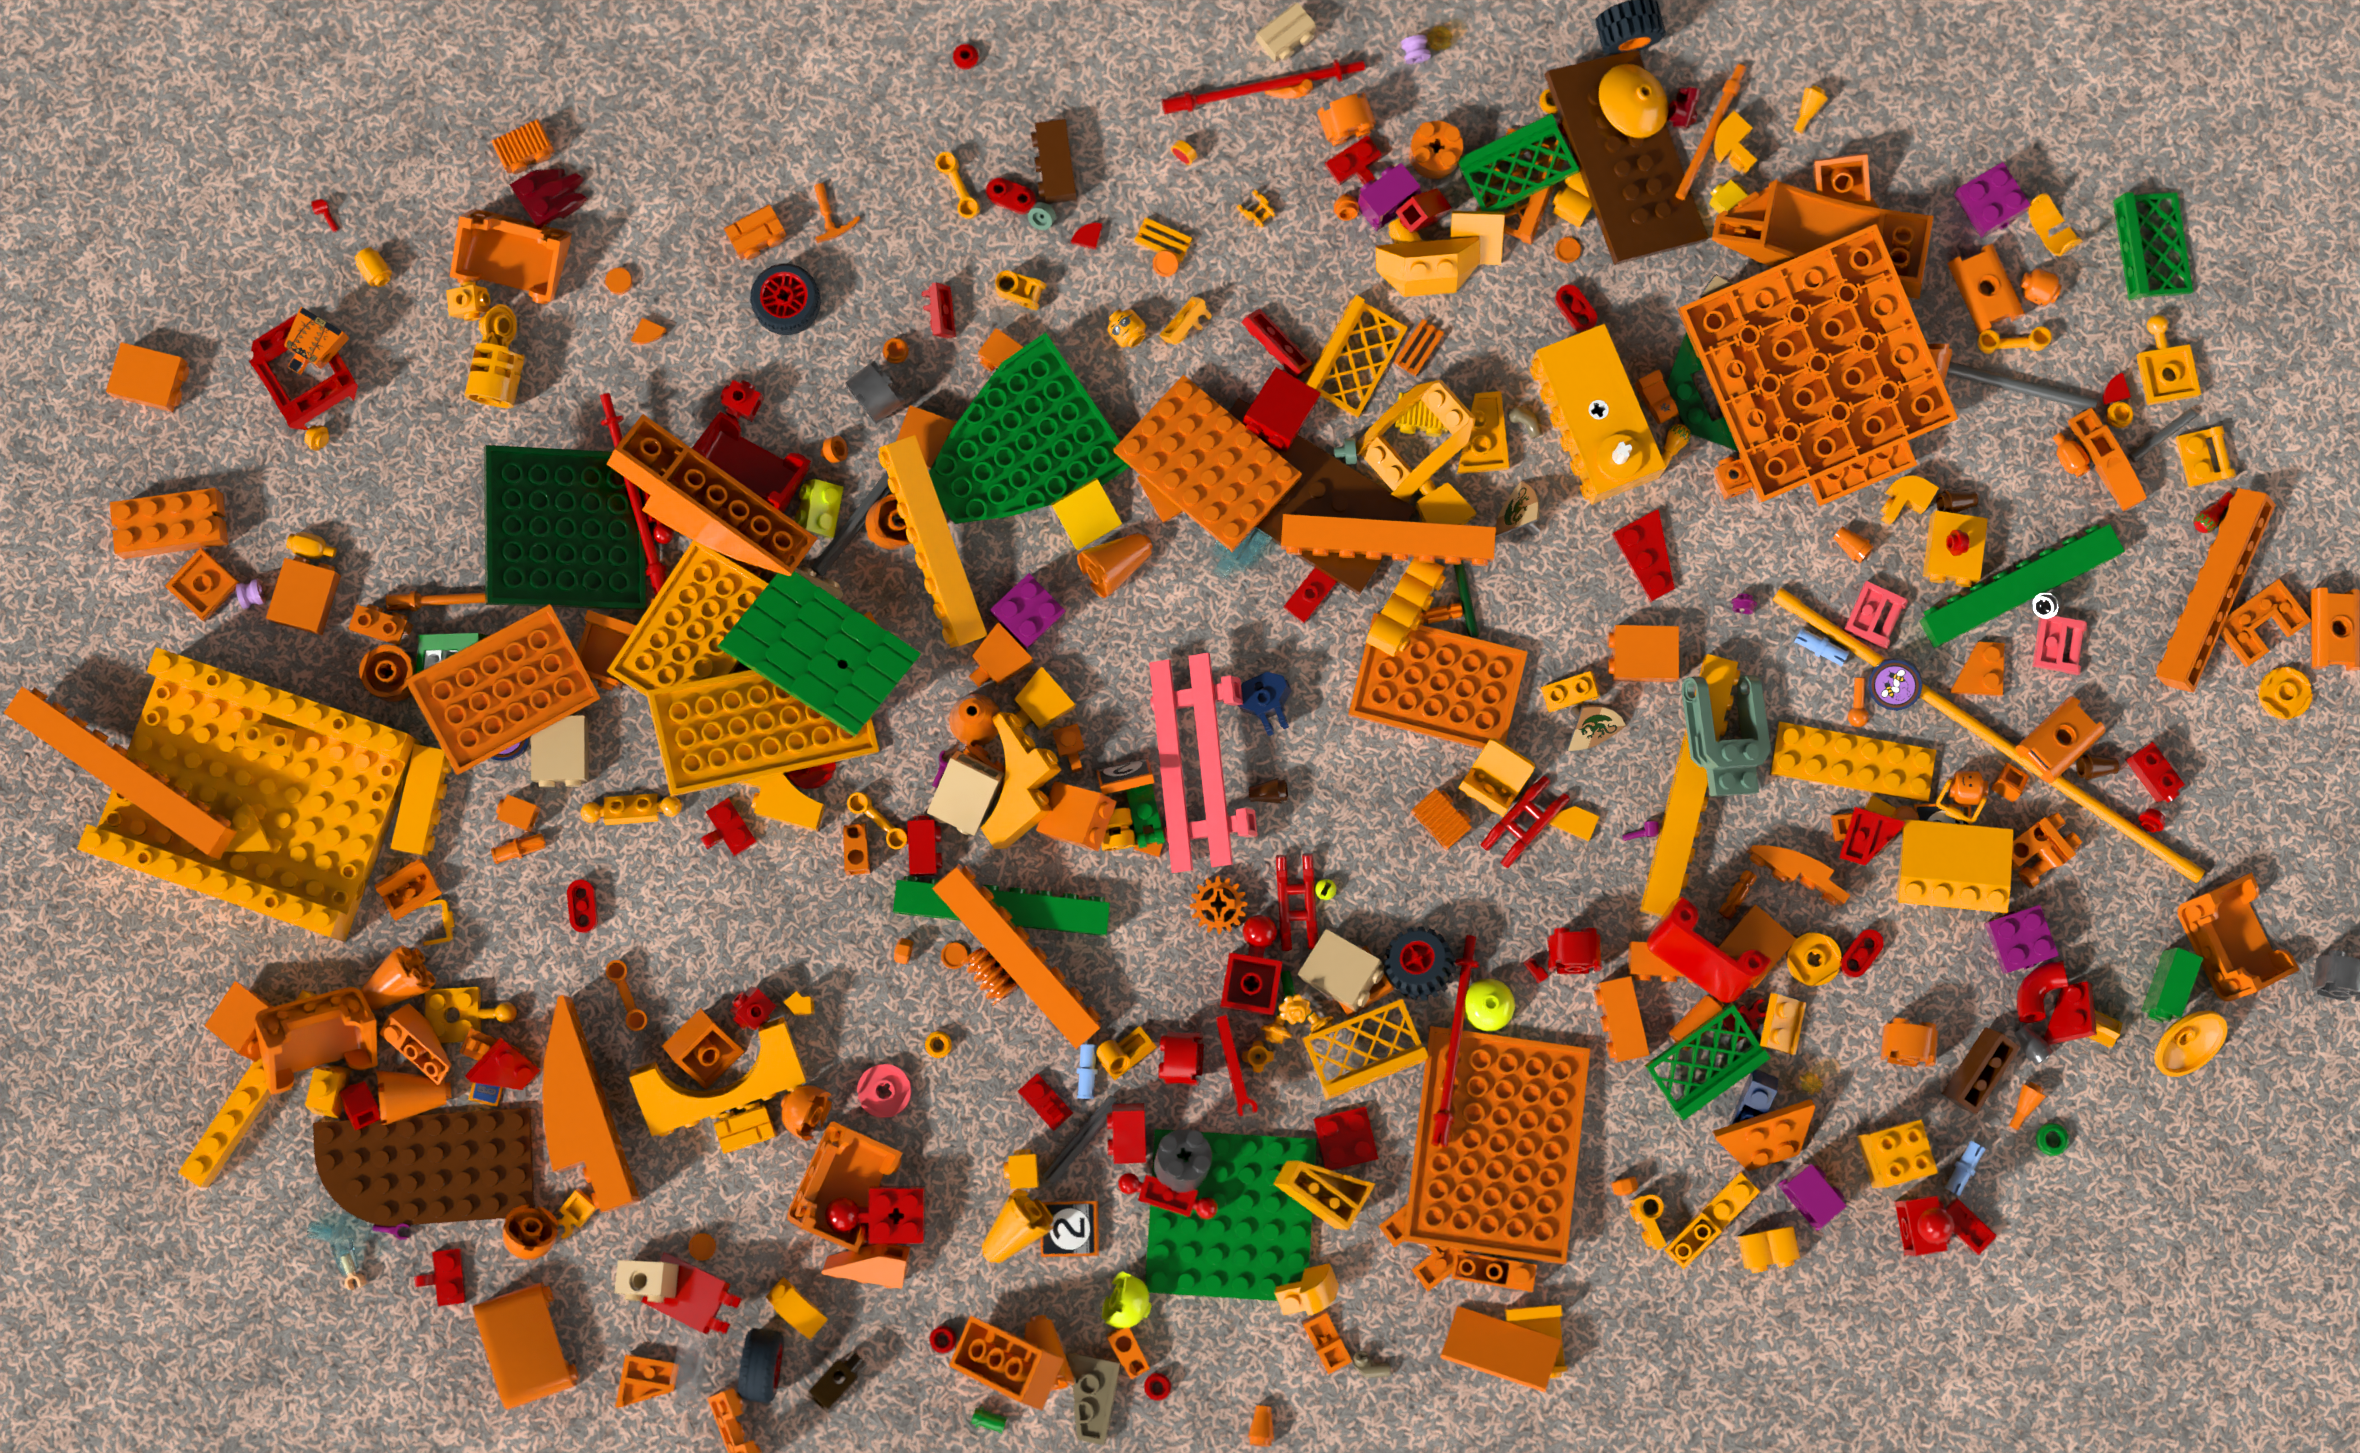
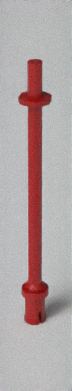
M1334 59L1333 67L1198 95L1187 91L1184 92V95L1161 99L1164 115L1185 110L1193 112L1197 105L1302 84L1306 79L1312 82L1336 77L1339 83L1342 82V75L1365 71V64L1362 60L1340 65L1338 59Z
M610 393L600 395L606 419L601 421V425L609 426L614 447L616 448L623 439L619 423L624 420V417L622 415L616 416ZM624 477L649 563L646 575L650 576L656 597L667 580L665 574L667 568L666 565H663L658 560L646 515L642 511L643 505L637 485Z
M1466 935L1463 958L1455 960V964L1461 967L1440 1110L1433 1114L1435 1125L1431 1145L1439 1147V1144L1442 1145L1441 1147L1449 1146L1450 1128L1455 1120L1450 1110L1465 1017V1000L1469 989L1471 970L1479 967V962L1473 960L1476 936Z

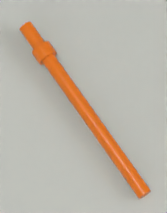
M1737 64L1730 80L1726 81L1722 89L1723 95L1677 190L1675 196L1678 199L1685 200L1730 102L1739 92L1741 87L1739 83L1746 71V67L1742 64Z

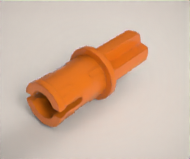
M536 834L521 840L515 838L511 843L491 848V853L495 864H499L517 857L522 859L523 855L544 849L546 842L542 834Z

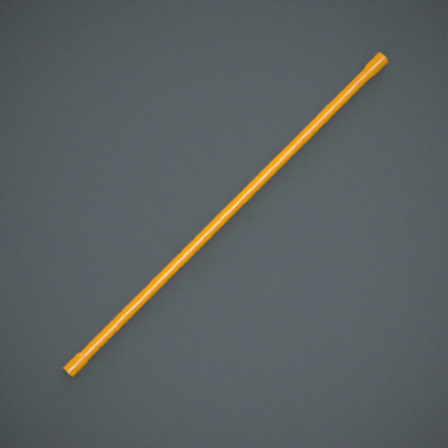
M1780 587L1772 599L1875 667L1886 659L1803 604L1800 599ZM1922 683L1920 698L2038 777L2043 775L2025 755L2022 758L2018 756L2016 745ZM2061 775L2053 783H2049L2173 866L2176 871L2194 883H2197L2204 875V869L2186 857H2182Z

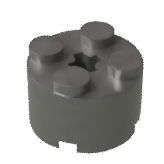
M875 361L869 363L845 382L856 400L868 411L867 414L875 424L885 419L906 402L901 394L892 386L894 385L885 372H882Z
M2329 950L2328 955H2319L2316 958L2312 991L2317 990V995L2340 1001H2346L2347 997H2355V1002H2360V956L2355 958L2347 957L2345 952L2339 950Z
M1180 1129L1164 1136L1159 1144L1154 1162V1169L1158 1180L1163 1185L1166 1184L1177 1192H1188L1196 1189L1206 1178L1211 1164L1212 1152L1210 1145L1202 1133L1197 1130Z

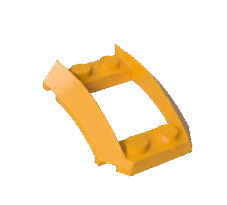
M1442 380L1419 384L1391 406L1355 443L1356 456L1362 455L1393 490L1391 495L1407 502L1418 488L1422 487L1449 459L1470 443L1471 429L1474 428L1476 418ZM1421 399L1449 430L1452 436L1412 470L1382 435Z

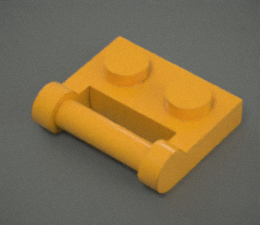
M2223 426L2176 437L2189 488L2236 477L2235 469L2231 468L2223 435L2225 432ZM2208 438L2213 440L2221 472L2214 473L2206 443Z

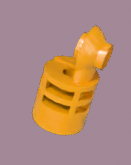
M498 304L491 307L480 318L479 330L483 338L481 343L475 345L464 396L471 401L484 405L513 408L525 355L508 350V346L514 340L517 331L516 317L508 306Z

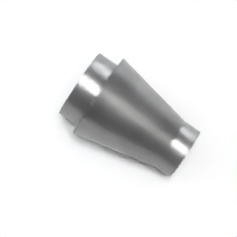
M2057 592L2038 594L2033 600V610L2040 618H2052L2062 605L2063 598Z
M2028 1025L2023 1026L2014 1034L2029 1062L2032 1061L2036 1066L2053 1054L2050 1049L2051 1045L2032 1031Z

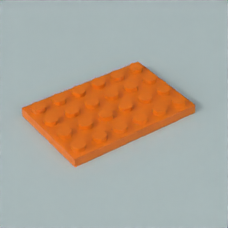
M1184 374L1114 448V453L1231 552L1244 541L1302 478L1301 472L1252 431L1245 428V425Z
M550 604L405 679L408 688L456 775L467 771L601 699Z
M1373 613L1370 629L1380 614ZM1420 624L1415 632L1410 630L1406 636L1410 638L1403 652L1398 650L1394 657L1366 642L1348 716L1482 750L1491 738H1496L1506 744L1528 651Z

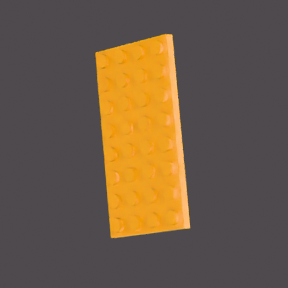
M753 670L648 690L646 692L671 797L879 752L871 717L854 737Z

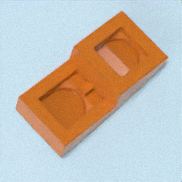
M1325 1309L1301 1322L1328 1375L1352 1362Z

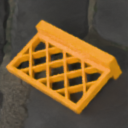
M1355 295L1347 305L1305 384L1321 392L1320 397L1358 418L1408 327L1365 303V299ZM1364 310L1373 315L1375 326L1363 328L1360 317ZM1357 324L1359 330L1353 331ZM1390 325L1401 330L1394 340L1385 342L1381 327ZM1377 329L1381 343L1368 346L1364 332ZM1360 333L1363 348L1351 351L1348 339L1351 335ZM1392 344L1388 351L1387 345ZM1344 346H1345L1346 352H1345V353H1341L1342 350H1343V348H1344ZM1382 346L1385 358L1383 362L1373 364L1369 350ZM1365 351L1369 365L1356 368L1352 354ZM1348 356L1351 370L1338 373L1335 362L1340 357ZM1380 366L1376 373L1374 367ZM1333 369L1334 375L1328 376L1330 371ZM1370 369L1373 377L1371 384L1361 386L1357 372ZM1352 373L1356 388L1343 391L1340 376ZM1335 378L1339 390L1338 393L1329 394L1321 389L1326 380ZM1368 388L1365 395H1363L1362 390ZM1358 391L1361 402L1357 409L1347 404L1345 394Z
M1403 999L1303 1038L1305 1047L1322 1085L1326 1101L1425 1062L1429 1057L1425 1047L1421 1044ZM1399 1007L1403 1016L1400 1026L1385 1020L1388 1011ZM1384 1013L1382 1019L1376 1017L1377 1015ZM1370 1018L1380 1023L1375 1036L1360 1030L1364 1020ZM1359 1023L1358 1028L1352 1027V1025ZM1404 1023H1406L1408 1030L1402 1028ZM1383 1024L1398 1030L1393 1043L1378 1038ZM1346 1028L1355 1032L1350 1046L1335 1040L1339 1030ZM1400 1032L1411 1036L1415 1046L1404 1049L1395 1045ZM1331 1033H1334L1333 1038L1326 1036ZM1358 1034L1373 1040L1368 1054L1353 1048ZM1321 1038L1331 1042L1326 1055L1315 1052L1311 1041ZM1376 1042L1390 1047L1386 1058L1379 1059L1371 1055ZM1333 1044L1348 1050L1343 1063L1328 1057ZM1393 1049L1399 1051L1398 1053L1391 1055ZM1351 1051L1366 1057L1361 1068L1354 1069L1346 1065ZM1318 1058H1320V1059L1323 1060L1321 1066H1320V1063H1319V1061H1318ZM1369 1059L1375 1061L1366 1065ZM1326 1061L1341 1067L1338 1076L1328 1081L1323 1073ZM1344 1069L1350 1071L1341 1075Z

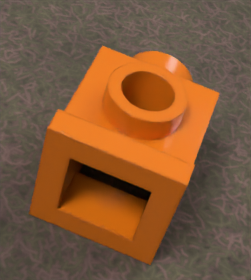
M1728 457L1718 462L1719 466L1713 472L1724 500L1751 490L1753 485L1749 481L1741 459L1734 461L1733 457ZM1735 471L1738 476L1737 479L1730 478L1729 472Z

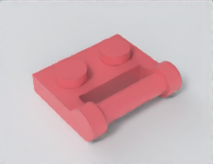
M1865 581L1843 630L1870 641L1881 648L1888 649L1891 642L1889 640L1901 610L1906 608L1908 600ZM1886 601L1890 602L1892 607L1880 634H1877L1873 630Z
M2053 616L2049 619L2039 617L2032 667L2080 675L2081 666L2079 665L2083 631L2087 630V622ZM2067 628H2069L2073 632L2068 663H2065L2062 660Z

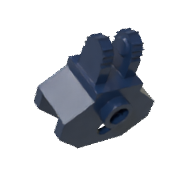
M1265 672L1242 683L1243 705H1238V707L1245 713L1256 715L1262 721L1268 736L1274 734V728L1269 721V717L1276 714L1280 726L1284 730L1289 728L1284 714V704L1292 690L1283 675Z

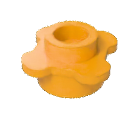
M1259 1040L1254 1041L1249 1051H1245L1242 1054V1060L1248 1062L1256 1073L1262 1072L1263 1067L1274 1059L1273 1052L1267 1051L1263 1047V1042ZM1259 1054L1261 1056L1260 1059H1256L1255 1055Z

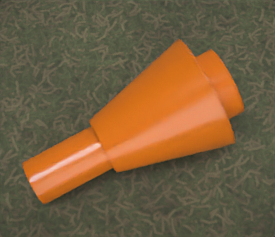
M2031 1081L2028 1085L2022 1083L2016 1106L2017 1111L2009 1123L2010 1127L2019 1130L2026 1116H2029L2047 1097L2042 1094L2044 1088Z

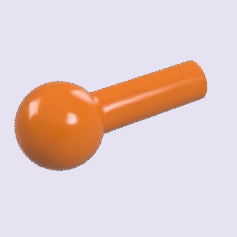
M1855 677L1853 708L1848 712V721L1854 727H1863L1869 720V714L1864 708L1865 677Z

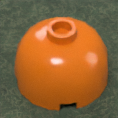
M803 1085L786 1094L781 1102L782 1121L786 1129L805 1141L814 1138L815 1136L811 1133L814 1131L817 1123L820 1120L822 1128L831 1110L832 1102L828 1100V1097H832L831 1093L813 1085Z
M521 1205L513 1208L505 1218L502 1228L503 1243L515 1257L524 1260H535L546 1255L552 1249L558 1234V1222L554 1215L543 1207L538 1206L537 1209L528 1208L529 1205Z

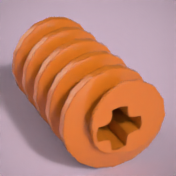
M980 947L968 955L961 964L971 963L967 972L969 974L977 972L973 980L974 982L983 981L980 986L981 991L990 989L986 998L988 1000L996 998L992 1004L994 1006L1011 994L1017 983L1008 984L1007 981L1011 976L1009 974L1002 975L1001 972L1004 968L1001 965L995 966L994 964L997 960L994 957L989 958L990 952L986 948Z

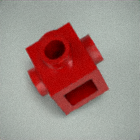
M732 380L730 386L726 385L720 396V399H722L721 404L726 409L725 413L737 420L742 417L750 422H753L764 398L760 392L755 390L756 387L745 380H741L740 383Z
M751 986L745 993L741 992L735 997L732 1002L733 1007L729 1011L735 1015L733 1021L742 1029L756 1030L761 1024L770 1020L769 1015L777 1006L758 988Z

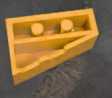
M1286 1161L1273 1183L1334 1229L1344 1230L1350 1229L1375 1186V1183L1359 1180L1301 1161Z

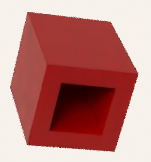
M365 1081L352 1084L339 1092L342 1106L355 1131L380 1120L378 1106Z

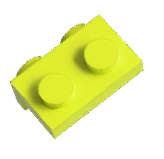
M818 479L805 481L799 492L801 502L794 521L812 534L834 538L844 487Z

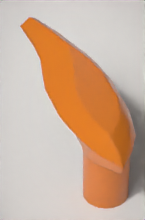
M1306 79L1302 84L1265 91V94L1293 99L1308 95L1314 87H1312V82Z

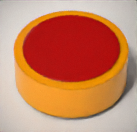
M1177 140L1171 147L1172 153L1186 165H1191L1197 158V153L1193 147L1183 140Z

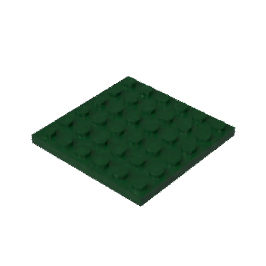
M497 445L484 446L485 605L544 607L550 604L551 607L646 609L645 549L624 477L607 465L613 452ZM637 486L641 502L644 508L642 490Z

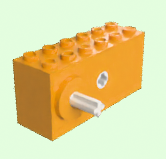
M1599 325L1536 350L1531 362L1532 366H1529L1530 373L1534 381L1539 380L1542 387L1539 390L1541 399L1545 405L1549 404L1552 413L1549 414L1551 423L1554 428L1559 427L1562 437L1559 438L1560 444L1564 452L1569 451L1572 458V461L1569 462L1574 476L1579 475L1581 479L1580 491L1585 500L1589 499L1591 505L1659 479L1666 466L1606 325Z

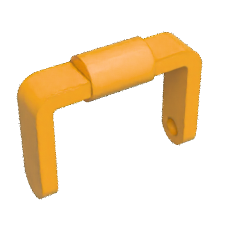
M1947 779L1936 800L1937 807L1946 811L1945 815L1957 821L1962 819L1968 823H1974L1987 798L1982 797L1972 818H1970L1963 811L1951 805L1947 806L1941 803L1952 780Z
M446 900L429 901L421 906L428 907L442 904V920L446 930V938L425 941L423 946L450 942L453 939L452 928L455 927L453 913L449 911Z

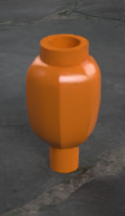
M2062 432L2053 437V440L2058 445L2057 457L2065 470L2070 474H2075L2077 478L2086 474L2090 467L2088 466L2089 457L2084 449L2077 442L2067 440Z

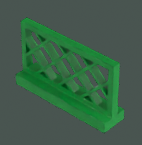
M1552 114L1464 155L1458 161L1459 169L1463 177H1465L1481 211L1498 212L1579 173V168ZM1555 135L1558 141L1556 150L1552 151L1542 148L1544 140ZM1525 149L1536 151L1532 163L1518 159L1520 152ZM1539 153L1553 156L1549 168L1536 164ZM1557 158L1567 160L1571 168L1563 172L1553 170ZM1502 160L1512 162L1508 174L1495 171L1498 162ZM1516 164L1529 168L1526 179L1512 176ZM1533 169L1547 173L1545 180L1540 183L1529 181ZM1479 171L1487 173L1488 177L1485 185L1474 183L1471 175ZM1493 175L1506 179L1502 191L1488 187ZM1514 181L1523 184L1521 192L1515 195L1507 193L1506 189L1509 182ZM1486 192L1499 195L1497 204L1486 208L1483 202Z
M2134 192L2123 193L2113 200L2128 301L2139 300L2145 297L2192 294L2193 286L2178 193L2134 195ZM2162 200H2171L2172 211L2169 215L2158 207ZM2136 202H2143L2150 208L2145 216L2137 211ZM2153 212L2164 220L2159 228L2148 220ZM2167 223L2176 230V236L2173 240L2162 232ZM2143 225L2154 233L2149 241L2140 234V228ZM2157 236L2168 245L2163 253L2151 245ZM2171 248L2180 255V261L2177 265L2166 257ZM2147 250L2158 258L2153 266L2149 265L2144 259V253ZM2161 262L2172 270L2167 278L2155 270ZM2175 273L2183 278L2185 288H2177L2170 282ZM2151 275L2162 283L2158 290H2149L2148 278Z
M1731 1003L1644 1066L1671 1105L1670 1108L1674 1114L1684 1121L1771 1058L1766 1050L1760 1046L1734 1004ZM1732 1013L1736 1020L1734 1030L1721 1029L1723 1018ZM1705 1031L1715 1032L1712 1046L1699 1044L1701 1034ZM1720 1033L1732 1035L1730 1050L1717 1048ZM1738 1036L1747 1037L1752 1046L1743 1052L1735 1051ZM1684 1046L1693 1047L1690 1062L1678 1060L1679 1050ZM1698 1048L1711 1050L1708 1065L1696 1063ZM1716 1051L1729 1053L1727 1064L1722 1067L1713 1066ZM1662 1062L1671 1063L1668 1078L1659 1076L1654 1068ZM1677 1064L1689 1066L1686 1081L1674 1079ZM1695 1067L1707 1069L1705 1079L1700 1083L1692 1082ZM1672 1084H1685L1683 1095L1674 1100L1671 1095Z

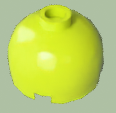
M1493 978L1480 979L1469 986L1465 1000L1466 1021L1473 1028L1483 1032L1496 1031L1505 1027L1512 1019L1515 1011V999L1510 988L1503 982Z
M1123 1271L1118 1273L1111 1283L1117 1286L1113 1290L1110 1299L1106 1296L1101 1316L1102 1319L1106 1320L1104 1321L1105 1324L1121 1329L1131 1328L1138 1324L1142 1318H1146L1149 1315L1152 1304L1149 1302V1292L1143 1281Z

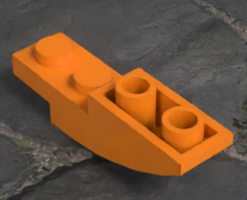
M2092 407L2069 419V427L2095 464L2096 472L2121 510L2124 512L2146 500L2147 497L2124 452L2107 425L2104 426Z
M1752 845L1746 851L1751 855L1750 861L1761 868L1765 865L1773 871L1771 875L1782 883L1788 881L1791 883L1799 876L1801 878L1799 882L1809 890L1815 888L1823 894L1821 898L1832 906H1835V904L1839 906L1845 904L1850 894L1829 880L1834 870L1810 856L1794 850L1769 845Z

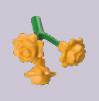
M1281 972L1280 976L1285 995L1282 1004L1279 1005V1015L1275 1016L1274 1023H1270L1268 1026H1261V1030L1265 1031V1039L1271 1043L1282 1044L1284 1039L1292 1037V1034L1284 1027L1285 1020H1288L1290 1024H1295L1297 1021L1302 1023L1305 1021L1306 1016H1308L1307 1019L1312 1024L1310 1029L1312 1032L1309 1035L1332 1027L1333 1016L1320 1018L1316 1012L1312 1013L1309 1007L1310 1001L1303 999L1300 994L1295 993L1291 972Z

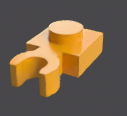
M580 1189L575 1190L559 1209L564 1217L557 1219L558 1226L562 1224L565 1227V1232L561 1238L565 1239L571 1236L574 1231V1225L577 1228H581L596 1211L593 1201Z

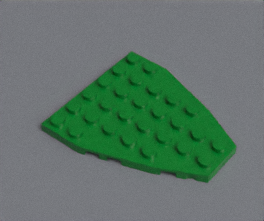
M1045 332L1001 362L951 429L929 470V475L941 507L953 524L1010 517L1049 506L1095 478L1103 486L1130 466L1114 453V448L1120 443V440Z

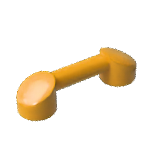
M949 152L940 153L936 157L935 165L940 172L949 176L960 199L957 206L958 213L965 219L975 218L980 211V205L976 200L970 198L958 173L959 162L957 158Z
M2045 327L2034 328L2029 337L1999 338L1996 332L1985 330L1979 335L1977 345L1985 354H1992L1996 349L2029 347L2033 351H2041L2049 345L2052 335Z
M856 792L849 796L847 800L849 810L855 814L865 813L887 833L886 842L892 849H902L907 845V830L901 827L896 828L872 806V800L867 794Z

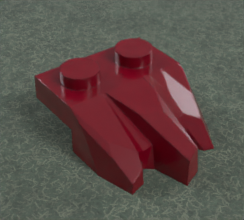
M564 168L533 170L511 183L510 187L537 228L540 229L559 216L564 219L577 211L585 203L587 198L582 193H575V190L584 181L582 176L574 173L564 177Z

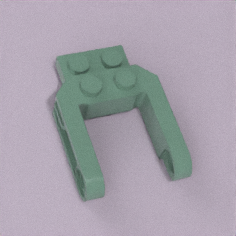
M1742 675L1739 677L1737 684L1739 700L1737 701L1742 739L1721 740L1717 742L1707 681L1703 677H1687L1683 681L1682 699L1690 758L1698 767H1704L1707 771L1710 797L1753 795L1759 793L1756 766L1764 763L1771 752L1762 684L1756 675ZM1748 683H1749V686H1750V692H1749V694H1748V692H1747V685H1748ZM1694 685L1696 686V696L1693 691Z

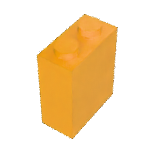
M1935 510L1930 515L1923 576L1930 577L1929 581L1933 583H1945L1946 580L1956 581L1955 585L1959 587H1971L1972 584L1980 581L1988 518ZM1952 530H1961L1969 536V549L1960 556H1953L1946 546V539Z

